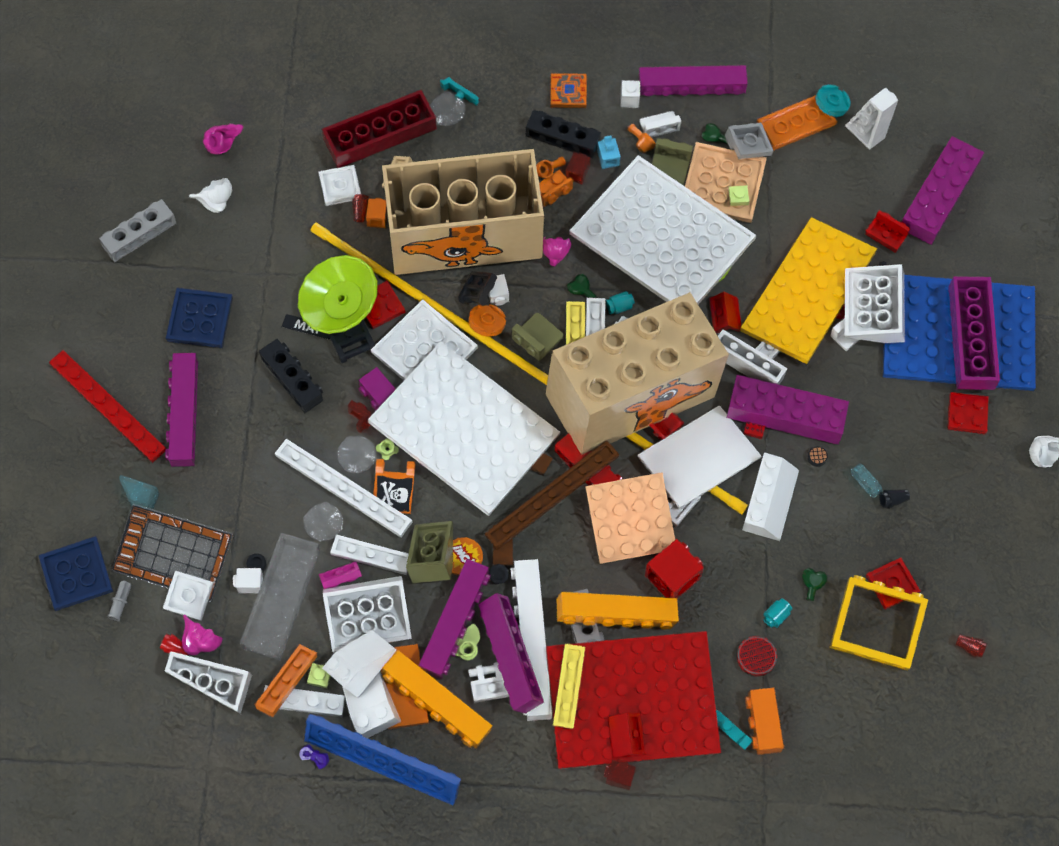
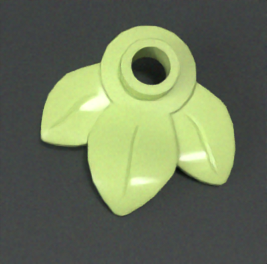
M475 624L470 625L467 628L465 637L458 641L459 650L456 656H460L463 660H472L477 656L480 632ZM466 648H470L472 651L471 653L466 654L464 650Z

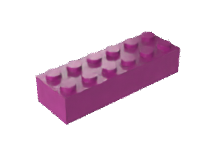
M953 136L950 138L903 217L902 222L910 228L909 234L930 245L933 244L984 155L983 151Z
M953 276L949 285L956 387L957 389L995 390L1000 381L991 277Z
M737 375L726 418L746 423L751 422L767 428L839 445L844 431L849 401Z

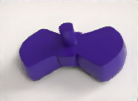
M309 744L303 746L300 750L301 760L310 759L316 763L319 769L325 768L329 763L327 753H320Z

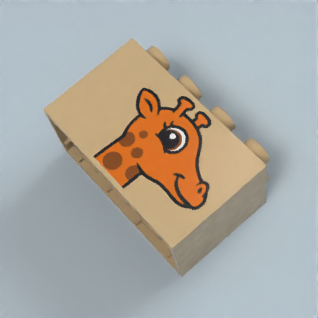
M534 149L382 165L395 275L542 258L544 212Z
M691 292L553 350L545 394L567 433L570 434L579 452L583 455L595 450L605 441L613 443L649 427L651 423L656 424L664 418H668L671 413L678 414L714 398L729 354Z

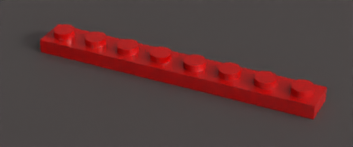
M64 350L49 362L71 386L152 463L166 451V447Z

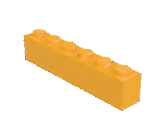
M561 592L556 599L557 622H564V624L568 625L583 623L587 626L603 624L606 627L622 625L625 628L641 626L644 629L660 627L663 630L672 629L679 621L677 598Z
M399 650L382 667V677L388 683H394L398 686V690L407 697L409 695L412 697L414 703L419 708H426L435 721L444 723L446 725L445 728L451 734L459 735L462 738L461 741L466 746L476 749L490 733L493 725Z

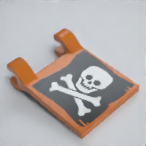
M376 459L373 495L402 514H411L416 469L415 462L407 461V472L400 473L384 471V459Z

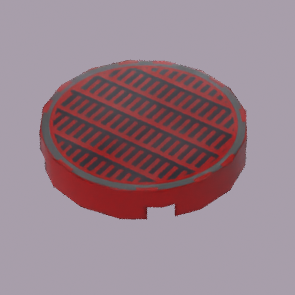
M749 637L738 648V664L744 672L752 676H764L771 672L776 664V648L772 642L764 637Z

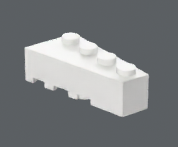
M884 88L872 97L845 126L870 150L886 137L898 99L894 93Z
M170 652L165 672L241 714L252 677L249 671L175 652Z

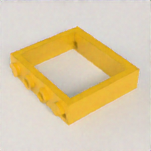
M854 575V578L850 577L847 581L830 648L908 671L911 668L928 599L923 598L924 595L920 593H905L904 589L893 586L892 589L885 587V584L879 581L870 583L861 576ZM854 586L919 604L905 659L840 640Z

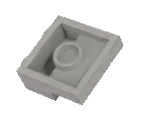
M762 123L728 127L725 138L730 150H735L738 159L772 155L773 148Z

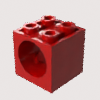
M678 539L649 561L646 567L645 577L665 598L678 599L701 579L704 569L702 561L697 556L694 557L689 552L688 546Z

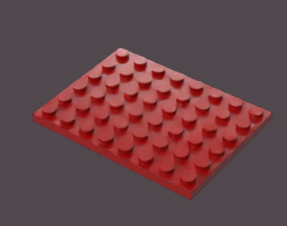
M707 631L569 644L585 647L574 728L554 726L558 769L721 753ZM565 644L546 646L553 721ZM623 713H640L645 754L613 757L609 716Z

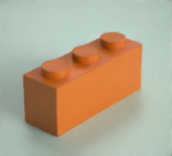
M775 689L750 690L748 697H745L746 708L750 709L751 713L748 721L750 729H753L754 736L751 738L753 740V749H756L757 755L782 752L784 745Z

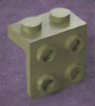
M657 138L652 165L684 186L693 146L687 143Z
M535 313L522 327L516 324L512 328V339L518 345H521L532 357L540 361L563 339V333L540 313Z

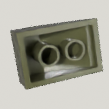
M452 521L414 525L406 564L412 583L451 579L453 568Z

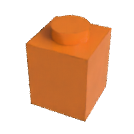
M382 198L369 199L366 215L367 227L386 228V200Z

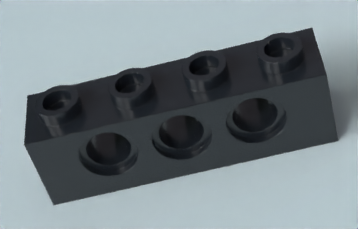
M533 109L526 125L525 136L593 159L598 141L601 138V132L594 128L581 126L576 122L566 121L558 116L548 115L544 111Z
M275 339L259 350L260 358L305 414L323 401V390L318 384L314 385L311 381L312 377L307 370H302L300 367L301 363L297 357L290 355L288 346L284 342L281 344L278 339ZM280 359H285V360H286V361L283 362V363H278V361H279ZM290 373H296V374H297V375L294 376V377H289V376H288ZM301 387H308L305 391L299 390Z

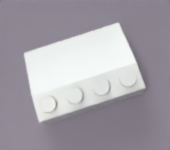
M902 264L845 268L846 338L881 343L905 342L904 271Z
M402 576L323 589L332 652L340 650L370 630H373L386 642L412 639Z

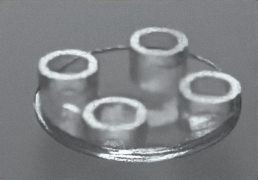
M448 91L436 97L430 105L436 116V122L443 126L458 123L465 114V104L462 99Z
M348 436L339 446L337 458L341 467L346 471L362 473L373 465L376 451L373 443L361 436Z
M328 502L312 507L304 516V527L307 534L318 541L333 539L339 534L343 526L341 512Z

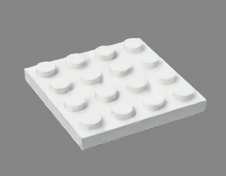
M422 299L371 349V353L401 379L405 380L441 341L465 360L478 349V345Z

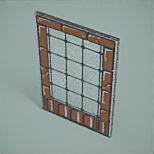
M133 503L111 571L169 589L176 570L214 582L208 600L212 602L234 533Z

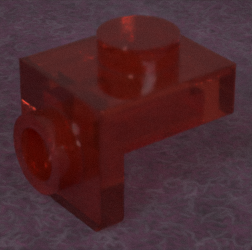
M351 400L347 405L348 412L359 419L356 428L361 433L370 426L368 419L371 417V412L367 410L364 404Z

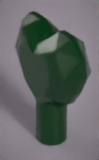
M706 124L705 131L701 135L703 140L707 142L721 141L728 144L725 135L721 133V130L715 124Z
M578 274L574 281L567 284V290L572 294L585 295L587 298L597 297L589 289L590 283L584 274Z
M807 568L802 574L803 581L808 587L806 600L814 601L816 590L821 589L826 584L827 575L825 572H815L813 569Z

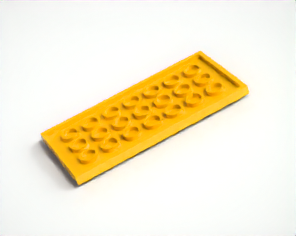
M811 217L743 323L740 331L808 364L845 304V268L867 267L874 257L877 248Z

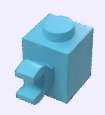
M611 135L598 141L597 153L602 169L620 166L621 156L616 139H612Z

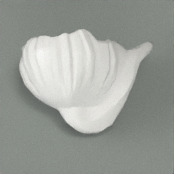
M227 178L217 181L213 180L210 186L203 188L200 193L190 194L189 197L200 201L208 210L219 213L226 208V202L232 193V185Z
M1038 436L1034 439L1030 446L1029 454L1036 466L1051 467L1058 460L1059 438Z

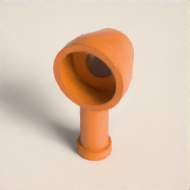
M631 124L628 127V131L638 138L636 147L640 152L645 153L656 147L654 140L647 133H642L635 124Z
M559 157L553 162L548 160L538 162L536 164L538 177L544 179L551 177L555 168L566 164L565 159Z

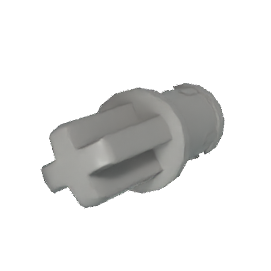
M127 581L120 582L116 595L112 598L113 603L107 616L109 619L120 621L124 606L128 603L126 600L131 583Z

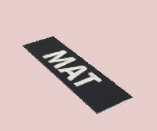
M286 314L281 327L330 340L328 334L313 330L302 318Z

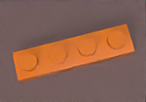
M299 644L256 702V709L273 717L315 661L317 652Z

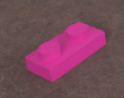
M357 562L319 574L324 589L337 587L344 582H352L362 576Z

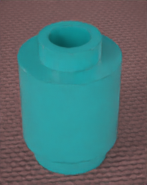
M627 291L611 296L605 301L608 312L615 315L632 309L633 304H635L632 294H628Z
M783 598L779 601L776 600L763 613L764 622L771 628L773 626L778 628L791 614L792 606Z

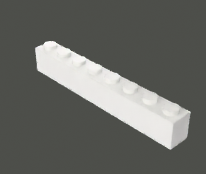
M538 559L514 561V568H511V580H515L516 586L512 587L513 599L517 598V606H514L515 618L519 617L518 627L544 703L526 714L523 713V715H527V721L552 719Z

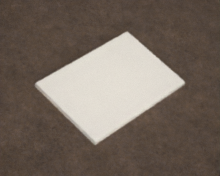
M720 405L638 454V458L651 474L663 473L666 493L679 509L762 457L731 419L726 418L727 414Z

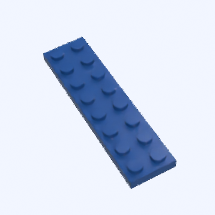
M312 714L308 716L306 720L305 742L450 805H454L461 781L455 774L444 772L434 765L423 763L416 757L407 756L395 748L386 747L377 740L363 737L358 732L349 731L340 724L326 721L321 716Z

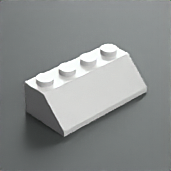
M764 453L742 528L743 531L780 541L799 470L784 458Z

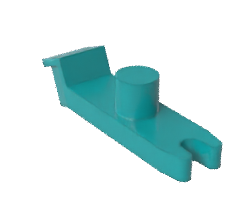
M450 77L440 80V86L444 91L451 89L457 93L454 96L457 101L460 102L465 98L476 106L479 103V97L453 81Z
M716 709L718 727L745 750L753 740Z

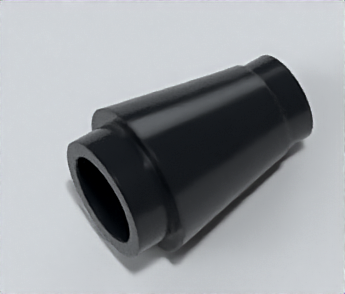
M907 489L884 490L879 495L880 504L883 508L887 507L890 509L910 500L909 491Z

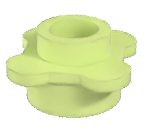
M386 438L376 446V451L381 453L384 460H389L390 456L399 452V448L390 439Z

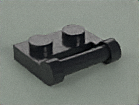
M471 271L458 296L459 302L462 304L469 302L477 303L480 306L487 305L488 295L494 288L498 277L493 273ZM471 291L479 292L477 296L470 295Z
M364 320L345 332L328 334L342 364L347 362V359L371 350L375 346ZM366 339V344L343 352V348Z

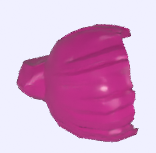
M228 124L209 128L204 133L203 143L208 152L215 155L226 153L231 148L235 137L243 130V126Z
M543 237V253L549 258V264L555 267L568 254L571 247L570 239L563 240L561 237L545 239Z
M183 615L185 629L182 637V647L186 653L197 655L200 652H211L221 645L222 637L215 635L212 629H204L199 623H195L187 615Z

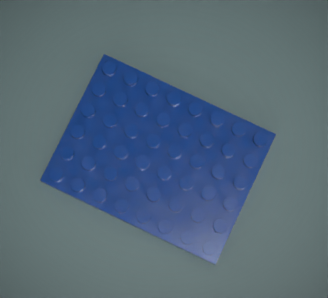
M904 275L905 342L884 343L883 377L956 384L949 285L952 279ZM992 283L1000 381L996 388L1034 391L1036 388L1035 286Z

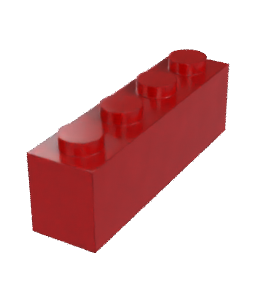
M569 433L555 444L554 450L570 468L592 452L589 451L581 455ZM608 465L585 483L590 486L623 480V478L619 474L615 475L611 471L610 465Z

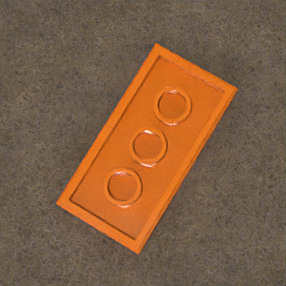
M815 95L759 118L757 123H762L774 151L837 124V120L834 116H830L819 109L816 104Z
M418 644L394 647L396 651L399 650L419 666ZM384 679L401 719V722L388 729L429 724L427 709L419 708L414 703L412 697L409 695L407 697L398 690V686L394 683L390 684Z

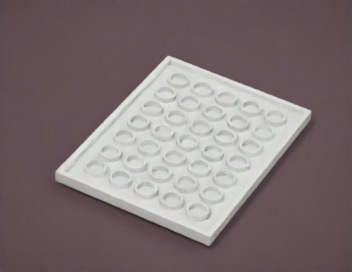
M639 155L570 229L571 236L664 301L668 302L691 292L698 305L756 239V235Z
M442 341L368 419L370 425L487 516L496 509L560 435V431Z

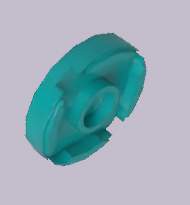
M828 84L822 86L815 97L819 109L834 117L843 116L851 105L848 94L844 90H839V87L836 85Z

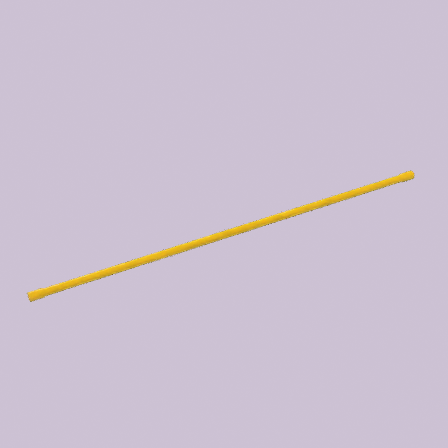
M319 223L313 224L310 230L312 233L328 241L347 255L362 259L373 269V272L420 302L423 299L449 322L547 385L548 375L491 337L482 336L474 332L468 322L350 246ZM636 432L626 436L627 439L644 450L654 445ZM718 486L708 491L741 515L748 507L746 503Z

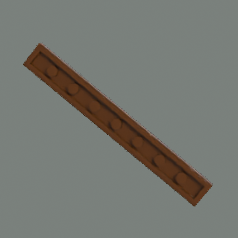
M605 441L487 531L485 536L498 550L617 459L619 453L608 441Z

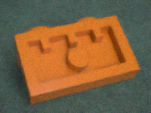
M558 170L551 177L539 182L542 206L551 205L560 196L567 195L573 188V179L571 177L567 179L562 171Z

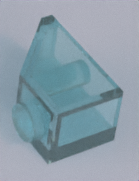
M120 475L119 480L131 506L135 505L153 510L160 494L157 487Z

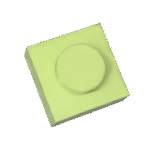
M747 185L729 187L730 206L749 205Z
M312 663L307 684L327 689L331 675L322 669L323 665Z

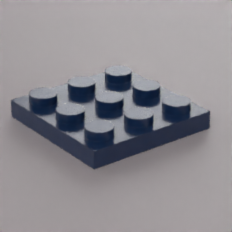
M176 288L166 335L167 342L223 348L233 300L232 294Z
M96 536L38 555L55 611L114 592Z

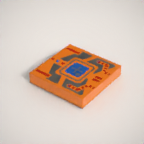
M551 73V107L586 108V74Z

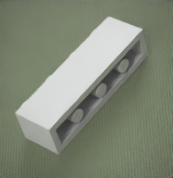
M725 330L720 332L718 337L729 354L726 364L749 378L780 385L788 368Z

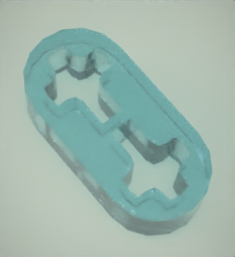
M858 464L851 469V474L871 497L875 498L883 491L879 482L862 464Z

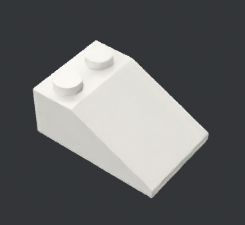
M370 630L336 651L322 669L358 698L396 652V649L373 630Z
M380 671L358 698L343 687L351 720L356 732L360 733L363 737L369 738L401 722Z

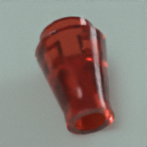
M356 194L352 199L355 222L363 223L365 221L369 201L367 195Z
M960 634L956 645L975 658L977 656L982 658L988 643L983 642L984 639Z

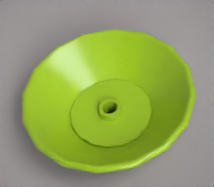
M349 255L331 257L316 265L305 277L298 294V309L303 321L313 330L326 334L345 332L358 325L370 313L377 298L378 281L373 269L362 259Z

